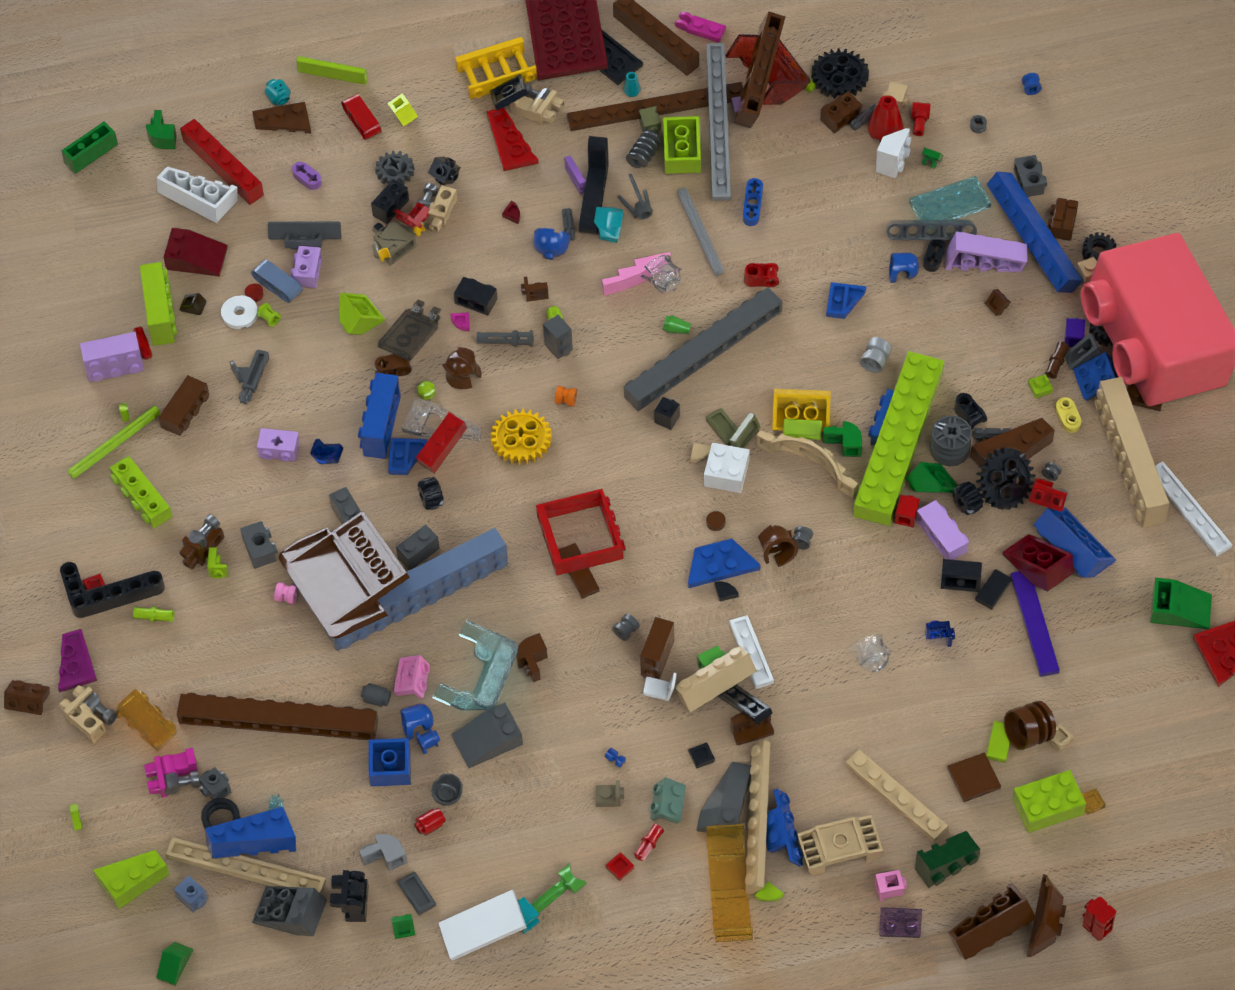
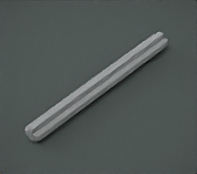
M686 188L679 189V199L713 273L716 276L722 275L724 273L723 266Z

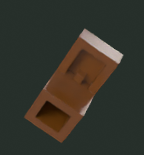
M540 633L524 639L518 645L516 651L518 669L524 667L527 677L531 676L533 682L541 680L540 670L536 662L548 658L546 645Z

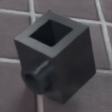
M662 397L654 410V423L672 430L680 417V404L673 399Z

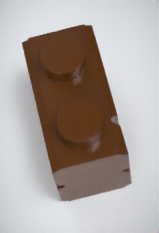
M1057 198L1056 205L1052 204L1050 215H1053V219L1048 220L1047 227L1056 239L1061 238L1067 241L1072 239L1078 201Z

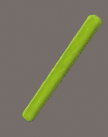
M152 406L69 468L68 474L73 479L78 477L161 414L160 410L156 406Z

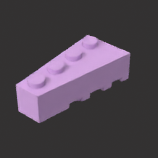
M956 231L945 251V270H952V267H961V271H968L969 268H980V271L995 268L997 272H1022L1027 263V244Z

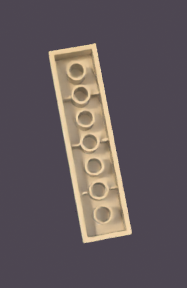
M1117 377L1100 381L1099 389L1096 390L1097 399L1095 400V407L1097 411L1100 410L1102 426H1105L1107 429V440L1112 443L1114 458L1117 457L1119 472L1124 475V486L1126 489H1129L1131 504L1135 505L1137 521L1141 522L1143 528L1163 524L1166 521L1169 501L1123 378Z

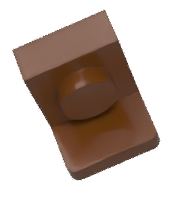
M527 276L524 277L521 291L522 295H526L527 302L549 299L547 282L528 284Z

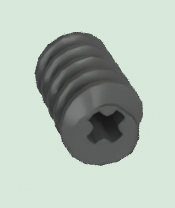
M644 129L640 138L637 139L633 148L627 154V162L635 168L646 167L648 162L651 161L652 156L655 155V151H658V146L662 145V140L653 131Z

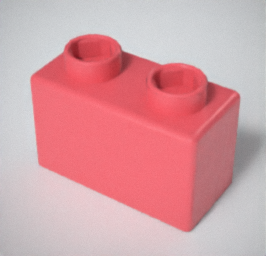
M1177 232L1101 252L1091 281L1085 283L1081 289V304L1088 321L1094 326L1103 325L1113 344L1114 368L1118 377L1123 378L1124 384H1135L1147 406H1154L1227 386L1235 367V329L1181 234Z

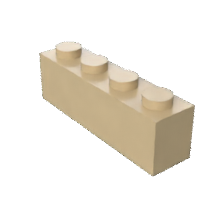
M742 646L733 648L721 658L715 659L713 663L705 668L699 669L687 679L681 680L674 688L682 705L691 713L754 674L757 670L749 653Z

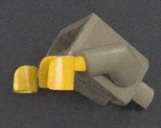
M391 222L385 227L381 223L375 224L373 232L376 234L373 236L374 243L372 245L374 257L380 259L381 262L385 259L388 265L391 266L417 247L415 235L420 237V232L426 231L425 227L421 222L422 227L418 228L415 226L414 229L410 226L398 225L395 222Z

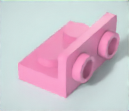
M421 655L400 658L394 693L397 696L415 694L419 699L424 698L430 664Z

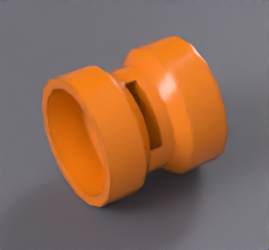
M558 385L555 393V404L561 405L564 403L567 406L574 407L577 389H566L564 386Z

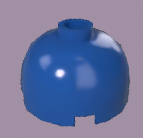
M538 228L534 231L533 245L536 251L543 255L544 259L553 260L554 257H559L566 252L570 242V235L563 231H560V234L554 232L555 229Z

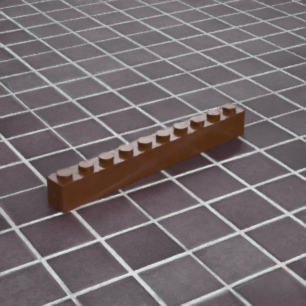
M195 693L180 694L177 710L179 724L358 740H374L378 725L377 711L370 708L354 709L349 706L341 708L332 705L318 706L312 703L295 704L291 701L283 703L275 702L274 700L260 701L253 698L237 699L233 696L217 697L211 694L206 696Z

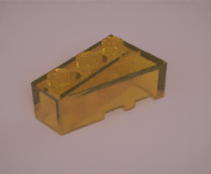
M135 689L118 704L116 712L119 718L123 716L129 721L128 726L131 729L135 727L141 733L140 736L155 750L159 751L176 736V726L171 720H166L162 716V711L156 705L152 706L148 702L149 699L144 692H139Z

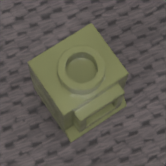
M657 107L639 110L641 116L639 122L642 131L648 129L658 135L659 130H661V121L657 113Z

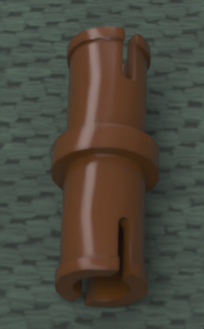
M1057 342L1056 349L1049 358L1050 363L1045 372L1048 378L1055 379L1057 377L1060 366L1064 364V356L1069 348L1067 343Z

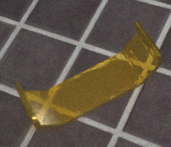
M744 824L707 826L708 864L715 942L753 940L748 893H746Z

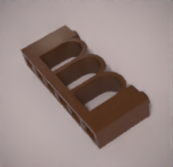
M768 11L760 24L737 109L735 124L751 128L760 115L786 16Z

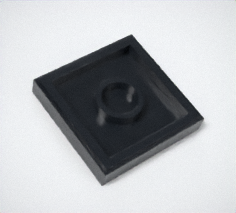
M518 75L490 90L493 104L498 111L526 96L528 90L522 75Z

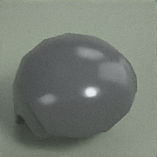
M442 774L432 785V797L435 802L442 806L453 805L462 795L463 784L453 774Z

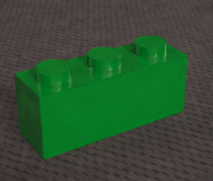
M103 121L61 150L64 163L75 174L118 145L116 133Z

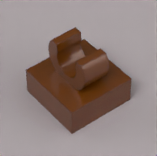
M994 289L985 302L996 316L1001 315L1004 309L1011 303L999 289Z

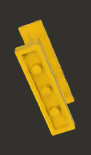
M522 37L455 57L458 73L466 72L471 85L468 86L470 100L490 94V90L518 75H522L525 82L537 79L536 66L528 67L522 53H525ZM515 56L521 70L511 72L506 58ZM499 61L505 75L494 77L489 64ZM482 66L488 80L478 83L472 69Z

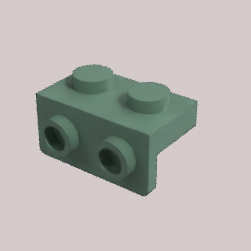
M666 777L656 783L653 787L654 797L650 806V819L655 821L660 817L676 824L681 822L686 785Z

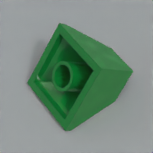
M920 462L906 478L910 483V487L915 492L953 493V489L958 486L941 463Z

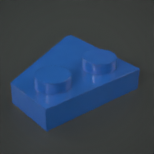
M831 282L826 317L845 319L866 293V286Z
M391 438L388 473L391 475H408L417 462V455L428 440Z

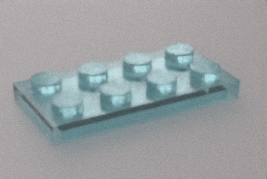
M977 176L912 197L909 200L918 220H955L991 207V201Z

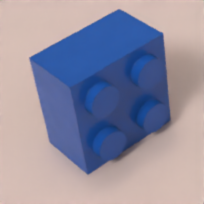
M409 738L369 740V780L371 787L411 785V748Z

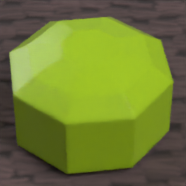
M430 381L421 382L417 386L418 396L423 400L432 399L436 394L435 386Z

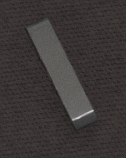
M893 220L886 225V232L892 240L952 239L956 231L963 232L964 227L968 225L973 227L972 232L968 234L976 235L977 228L971 220ZM911 226H916L918 228V231L915 234H910L908 232V229ZM929 226L936 227L934 233L929 234L926 232ZM953 226L955 229L952 233L948 234L945 232V228ZM891 227H899V232L891 234L889 232Z

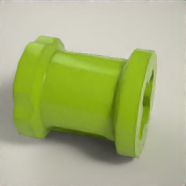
M264 303L257 310V316L265 319L268 326L273 327L277 325L281 319V314L271 309V305L268 303Z

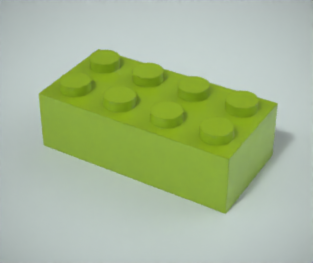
M162 262L140 265L147 322L153 346L175 343L174 335L178 334L167 268L163 269Z

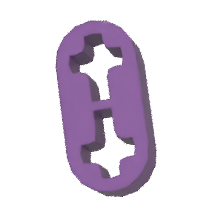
M297 162L292 166L294 178L308 189L316 190L321 186L320 174L304 162Z

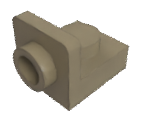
M616 780V785H596V807H620V799H624V787H620V780Z

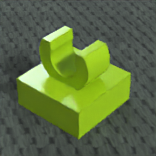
M1046 374L1028 380V385L1035 399L1053 393V387Z

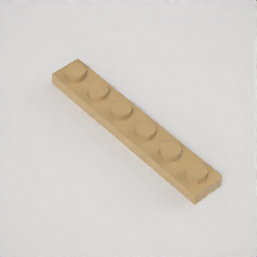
M860 749L845 762L847 768L933 842L948 830L947 824Z

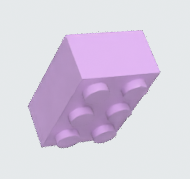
M136 332L80 343L89 382L144 371Z

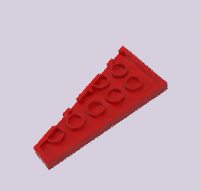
M1235 621L1194 634L1193 639L1219 687L1235 675Z

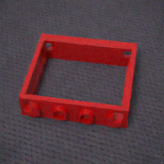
M603 488L536 505L537 518L556 576L624 559L623 551L626 550L624 540L619 538L621 536L618 524L615 525L614 523L616 521L615 513L609 509V506H611L608 496L605 497ZM600 506L613 547L561 559L548 519Z

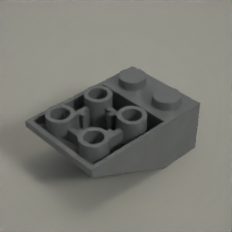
M266 886L252 923L297 936H314L327 899L315 888Z

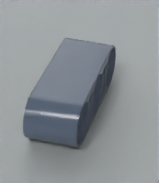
M266 259L251 271L253 278L287 303H290L303 291L302 286L295 279Z

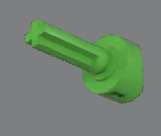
M568 863L557 872L561 881L557 882L531 904L538 913L555 901L567 889L575 894L587 884L585 880L577 879L572 875L571 863Z

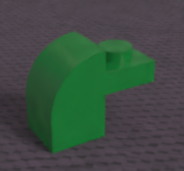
M154 110L151 124H146L150 143L158 149H175L177 138L175 124H164L162 110Z
M843 421L842 427H824L823 444H842V457H861L862 434L855 424Z

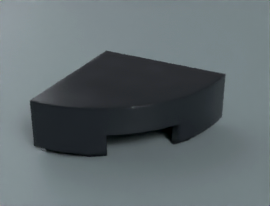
M722 581L714 582L720 602L739 597L738 591L731 584Z

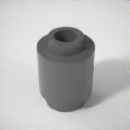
M368 683L367 686H363L361 697L365 703L379 707L388 706L391 691H388L385 687Z

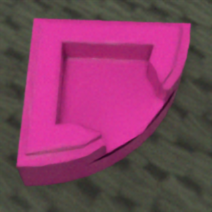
M469 312L450 314L451 321L456 328L462 331H470Z

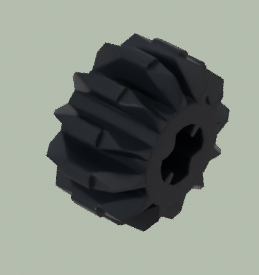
M435 477L424 478L418 482L419 496L425 509H437L444 504L443 492L439 481Z
M968 481L961 483L953 489L954 502L961 509L962 513L970 515L983 508L982 494H980L975 484Z

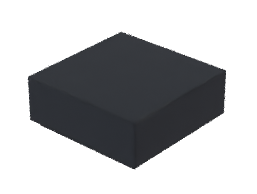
M707 742L689 749V754L696 769L715 762Z

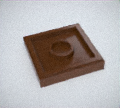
M985 752L948 765L947 769L963 802L1001 789V784Z

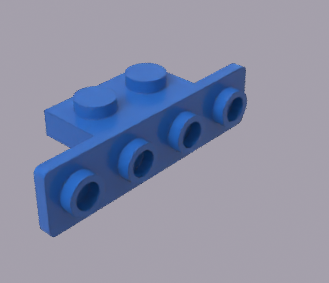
M777 788L774 790L777 808L767 812L766 842L768 851L774 853L787 847L790 862L800 867L803 865V853L797 841L799 838L793 824L795 819L789 807L790 798L787 793Z

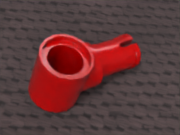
M913 102L911 118L914 121L913 134L915 136L924 135L925 122L930 117L931 103Z

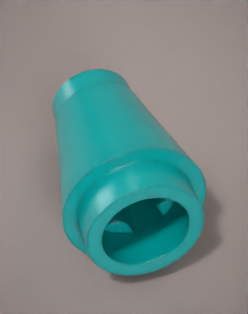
M635 72L627 73L623 87L624 93L629 97H635L641 91Z

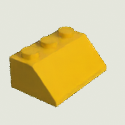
M774 388L772 430L783 431L784 419L822 420L821 432H823L824 427H829L831 391Z

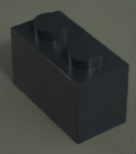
M463 277L454 292L455 304L487 316L498 299L497 288L489 284L480 283L473 278Z
M943 559L940 589L980 592L982 562Z

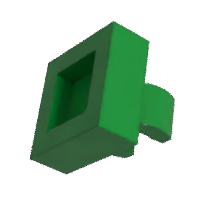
M924 147L922 155L925 158L922 164L926 166L927 161L932 160L931 168L935 169L937 166L936 161L941 162L944 155Z
M412 914L391 918L395 939L415 935Z

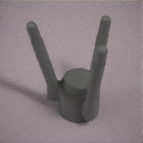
M630 173L629 178L639 200L635 204V210L621 195L617 197L632 212L634 218L639 217L640 220H644L652 215L653 210L650 206L647 190H643L644 201L633 175Z

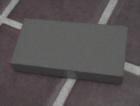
M416 872L398 881L399 887L419 916L436 906V902Z

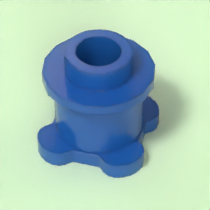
M429 728L428 732L421 735L419 732L415 733L417 742L424 754H427V749L439 746L440 737L436 730L432 731Z

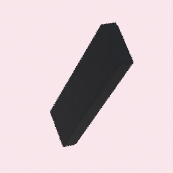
M737 684L718 695L719 698L756 724L773 714L769 706Z

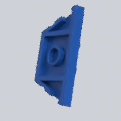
M733 539L697 547L694 550L688 588L759 571L761 566Z

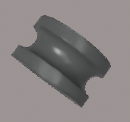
M981 115L973 116L970 129L974 133L984 132L987 124L986 118Z
M1052 462L1046 463L1045 468L1042 470V474L1052 481H1056L1058 475L1062 472L1061 468Z

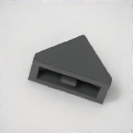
M1093 333L1088 334L1066 352L1064 357L1071 370L1099 355L1100 348Z

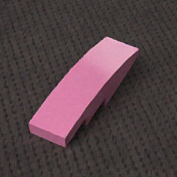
M670 252L635 259L634 266L618 269V276L602 279L604 296L626 290L656 276L671 266Z

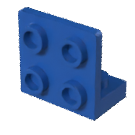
M1106 352L1073 369L1082 396L1086 401L1097 395L1096 390L1099 389L1100 381L1118 377L1114 368L1113 358Z

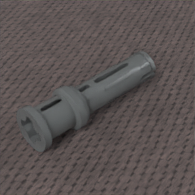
M514 330L512 333L477 332V344H512L514 347L518 345L533 347L534 332L533 330L529 332ZM488 337H503V339H488Z

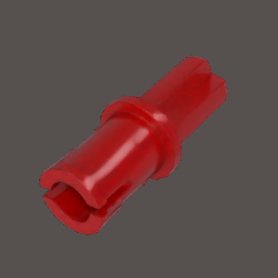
M653 824L646 837L641 839L642 843L634 853L637 860L644 861L650 851L656 847V842L664 833V829L661 826Z

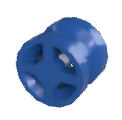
M1028 73L1022 77L1021 80L1024 85L1025 94L1035 95L1041 91L1042 87L1041 83H1039L1038 74Z

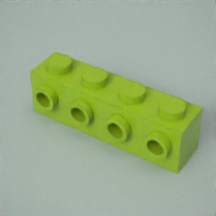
M129 455L110 467L112 474L110 479L114 485L118 484L121 487L122 495L131 500L130 503L133 509L140 511L141 518L145 524L149 523L154 529L173 517L170 506Z

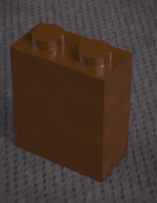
M655 617L640 655L641 675L645 678L648 676L660 680L674 644V622Z

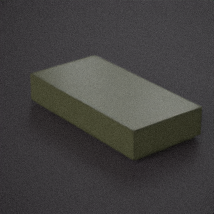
M720 408L706 416V421L724 444L729 446L731 445L730 439L738 428L724 410Z
M749 413L730 439L733 447L745 449L759 430L760 425L755 414Z

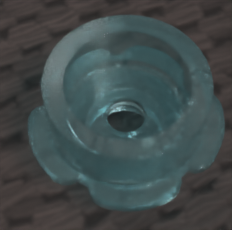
M279 794L277 796L271 795L268 810L282 807L283 799L279 798Z

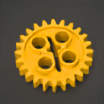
M523 408L521 413H518L516 409H514V414L507 411V417L501 415V421L496 420V426H492L490 436L493 451L497 452L498 457L503 456L504 461L510 459L511 464L518 461V465H521V462L525 461L526 465H528V460L530 459L535 463V457L537 456L542 459V453L547 454V448L551 447L552 432L551 428H549V422H545L544 416L539 418L538 412L532 415V410L525 413Z

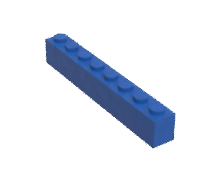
M996 172L987 183L988 188L1025 244H1027V247L1057 292L1073 293L1083 279L1013 174Z

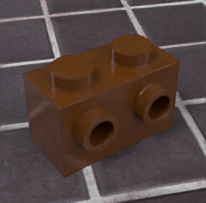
M848 91L843 95H839L830 104L822 107L820 120L833 133H836L848 125L851 120L857 119L856 116L862 113V104Z

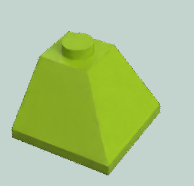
M340 293L339 322L348 334L362 335L385 321V318L365 294Z

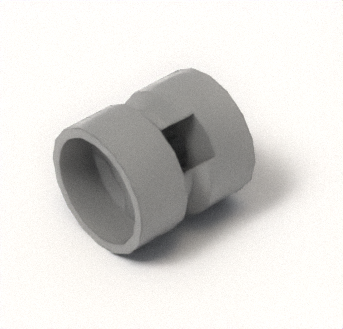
M871 338L866 346V351L861 356V366L873 373L881 372L892 350L891 345L882 338Z

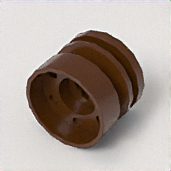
M1037 700L1023 707L1020 706L1007 711L1004 716V729L1010 743L1017 750H1025L1054 739L1056 735V722L1048 705L1043 701Z

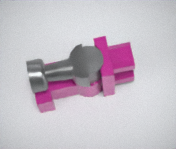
M193 748L185 749L186 752L154 757L155 762L144 765L147 778L158 777L157 780L147 781L149 794L161 793L163 798L170 794H176L182 786L192 784L193 787L201 786Z

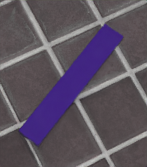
M1020 571L1013 572L1010 577H1012L1013 587L1039 676L1059 674L1060 669L1035 585Z

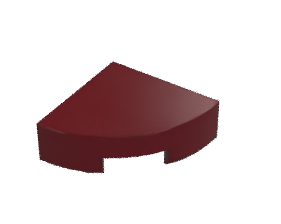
M511 200L503 211L502 217L516 224L520 221V210L517 204Z

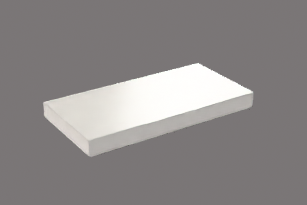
M513 890L439 922L441 933L452 961L527 928Z

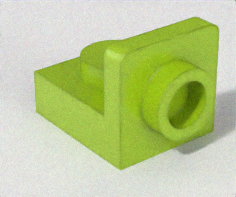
M209 547L207 565L209 577L221 579L228 577V567L226 564H221V555H218L217 548Z

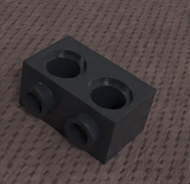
M393 179L371 203L373 216L388 224L396 215L394 209L401 210L409 201L408 187Z

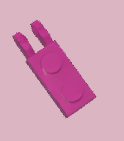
M681 11L679 14L680 20L675 21L677 28L718 43L726 31V25L692 16L688 12Z

